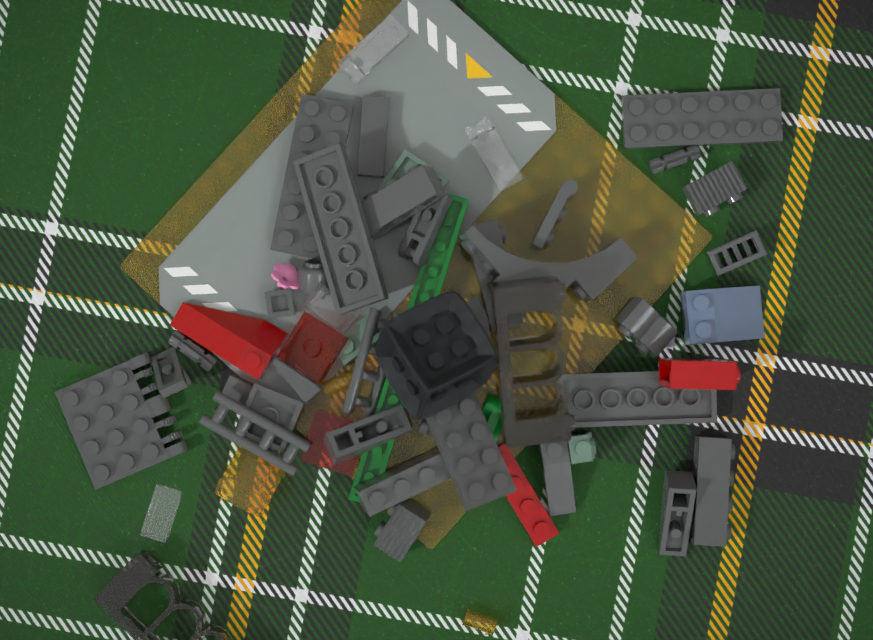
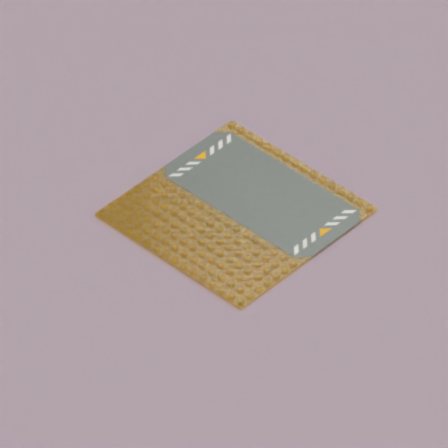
M361 0L127 256L120 267L173 317L182 303L185 302L263 319L287 332L288 335L273 360L275 358L283 360L325 389L310 403H306L300 398L272 365V362L262 379H256L220 356H216L240 378L252 384L258 383L304 402L305 404L295 428L331 459L324 443L326 433L365 419L367 416H365L366 408L354 406L352 414L342 412L356 359L348 366H344L329 344L368 315L370 308L381 310L379 318L390 321L393 313L401 314L407 311L420 266L415 264L411 258L405 259L400 257L398 250L412 219L408 218L372 240L389 299L343 315H337L331 293L325 294L322 299H310L307 294L302 293L298 288L292 289L296 315L269 319L265 292L283 290L277 286L278 281L274 280L271 276L276 263L292 264L296 271H298L300 266L305 264L306 260L312 259L270 250L301 94L354 104L345 150L361 202L364 201L363 197L377 191L405 149L449 179L443 188L446 193L469 199L440 294L455 291L465 302L478 297L486 313L472 255L461 245L462 240L459 236L468 226L496 219L498 224L504 225L507 236V240L503 241L505 251L510 250L511 254L526 260L543 263H568L587 258L618 238H622L638 256L637 260L592 301L584 302L583 300H578L572 294V287L569 285L553 301L544 303L543 301H538L531 294L530 290L532 288L528 286L517 296L518 303L523 302L527 318H523L524 324L491 332L489 325V338L495 348L498 361L489 381L474 392L481 410L489 392L514 402L509 419L505 425L503 424L496 444L498 446L505 442L515 458L557 412L556 374L592 373L624 337L617 329L620 325L615 321V318L635 296L644 299L652 306L711 241L712 235L451 0ZM363 95L390 98L384 177L357 175ZM572 179L578 184V190L573 197L567 198L563 206L567 211L561 223L555 222L551 231L555 232V235L548 247L543 245L541 250L532 247L531 244L564 181ZM417 240L414 244L415 249H417V246L419 244V241ZM368 355L365 370L377 371L379 364L377 356ZM362 380L357 396L369 398L373 382ZM406 408L404 411L412 430L395 438L385 472L438 447L434 437L429 435L424 437L422 433L418 432L421 420H416ZM362 454L336 465L354 480ZM452 478L409 498L432 513L416 537L429 549L434 548L466 513Z

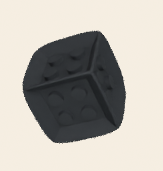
M455 291L439 294L392 319L380 331L375 348V353L384 375L402 404L416 420L433 416L476 392L489 381L498 361L495 348L486 331L468 304Z

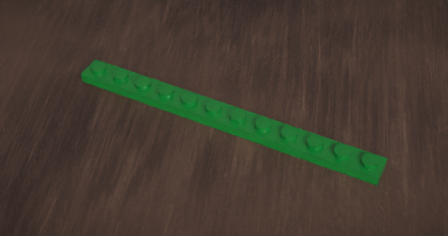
M446 193L454 199L428 252L429 258L424 266H420L407 310L440 294L469 199ZM387 378L385 379L375 414L402 405L403 409H405V406L398 398ZM395 439L362 454L348 499L360 503L354 486L385 472Z

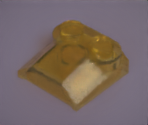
M239 446L222 478L218 481L214 493L242 510L262 517L285 471Z

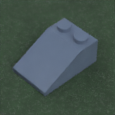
M760 286L692 290L680 293L685 345L765 338Z

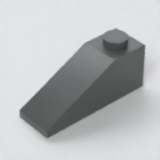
M399 405L327 432L324 443L333 465H336L411 431L412 428L403 406Z
M561 433L537 437L549 515L556 516L576 512L566 435Z
M665 471L662 491L659 555L686 556L696 496V486L692 472Z

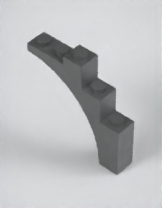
M474 226L466 229L459 236L462 240L461 245L463 248L480 260L479 265L486 274L494 276L487 283V286L491 289L489 293L497 302H502L504 305L512 302L528 286L532 288L530 290L531 294L538 301H543L544 303L553 301L569 285L572 287V294L578 300H583L584 302L592 301L638 259V256L622 238L613 240L597 253L584 259L568 263H543L526 260L504 251L487 240Z

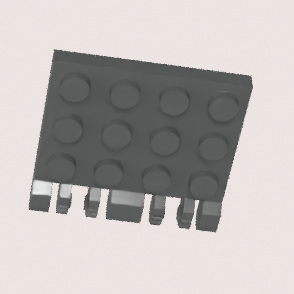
M148 352L55 392L95 490L189 450L185 440L168 448L165 445L182 437L181 431L172 432L164 438L161 436L159 428L172 425L177 420L175 416L168 417L157 423L154 419L171 411L172 408L167 397L163 398L161 394L146 400L145 395L158 390L157 382L142 389L138 380L152 376L154 374L153 367L135 374L134 370L152 363Z

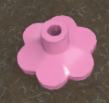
M276 263L271 276L274 280L278 281L277 286L280 289H298L299 273L296 271V268L289 263L285 265Z

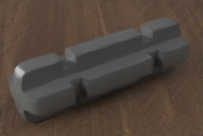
M693 145L687 147L686 150L681 149L663 155L661 159L660 157L651 159L649 167L651 172L656 174L662 172L664 168L668 170L685 164L688 160L690 162L697 160L701 157L698 146Z
M175 331L170 336L168 341L170 345L176 349L179 347L180 352L195 363L200 362V366L206 371H210L216 364L217 359L210 353L206 354V350L188 338L186 340L185 335L180 331Z

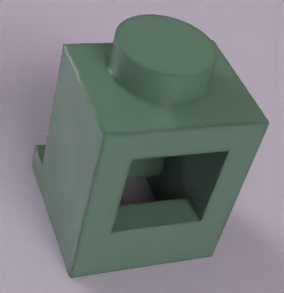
M591 432L566 436L571 464L589 462L595 459L596 445Z

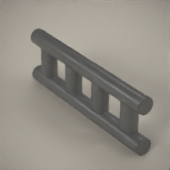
M370 308L342 412L352 414L354 406L366 408L365 416H373L383 389L386 376L380 365L378 364L376 372L365 370L368 355L376 356V345L372 344L375 330H382L390 322V320L379 318L381 312L379 309ZM393 313L391 320L400 314ZM362 380L373 382L369 398L357 396Z
M217 391L212 400L219 403L218 408L212 418L204 414L199 424L294 476L298 466L292 463L299 449L307 453L312 443L222 392ZM229 409L243 417L236 431L221 424ZM252 422L266 430L259 444L245 437ZM275 436L290 443L283 457L268 450Z

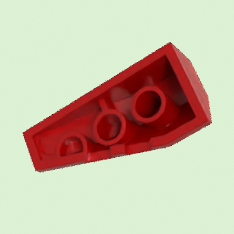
M185 302L182 303L170 323V326L256 379H262L288 335L287 332L263 319Z

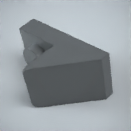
M175 347L151 357L158 390L163 398L177 393L191 384L188 372Z

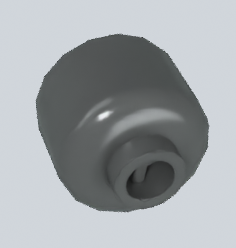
M312 258L306 260L305 264L301 265L298 270L299 289L302 293L307 294L310 299H322L325 294L330 293L321 259Z

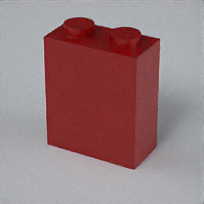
M659 358L658 385L670 389L736 390V383L740 382V368L737 367V362L722 359Z

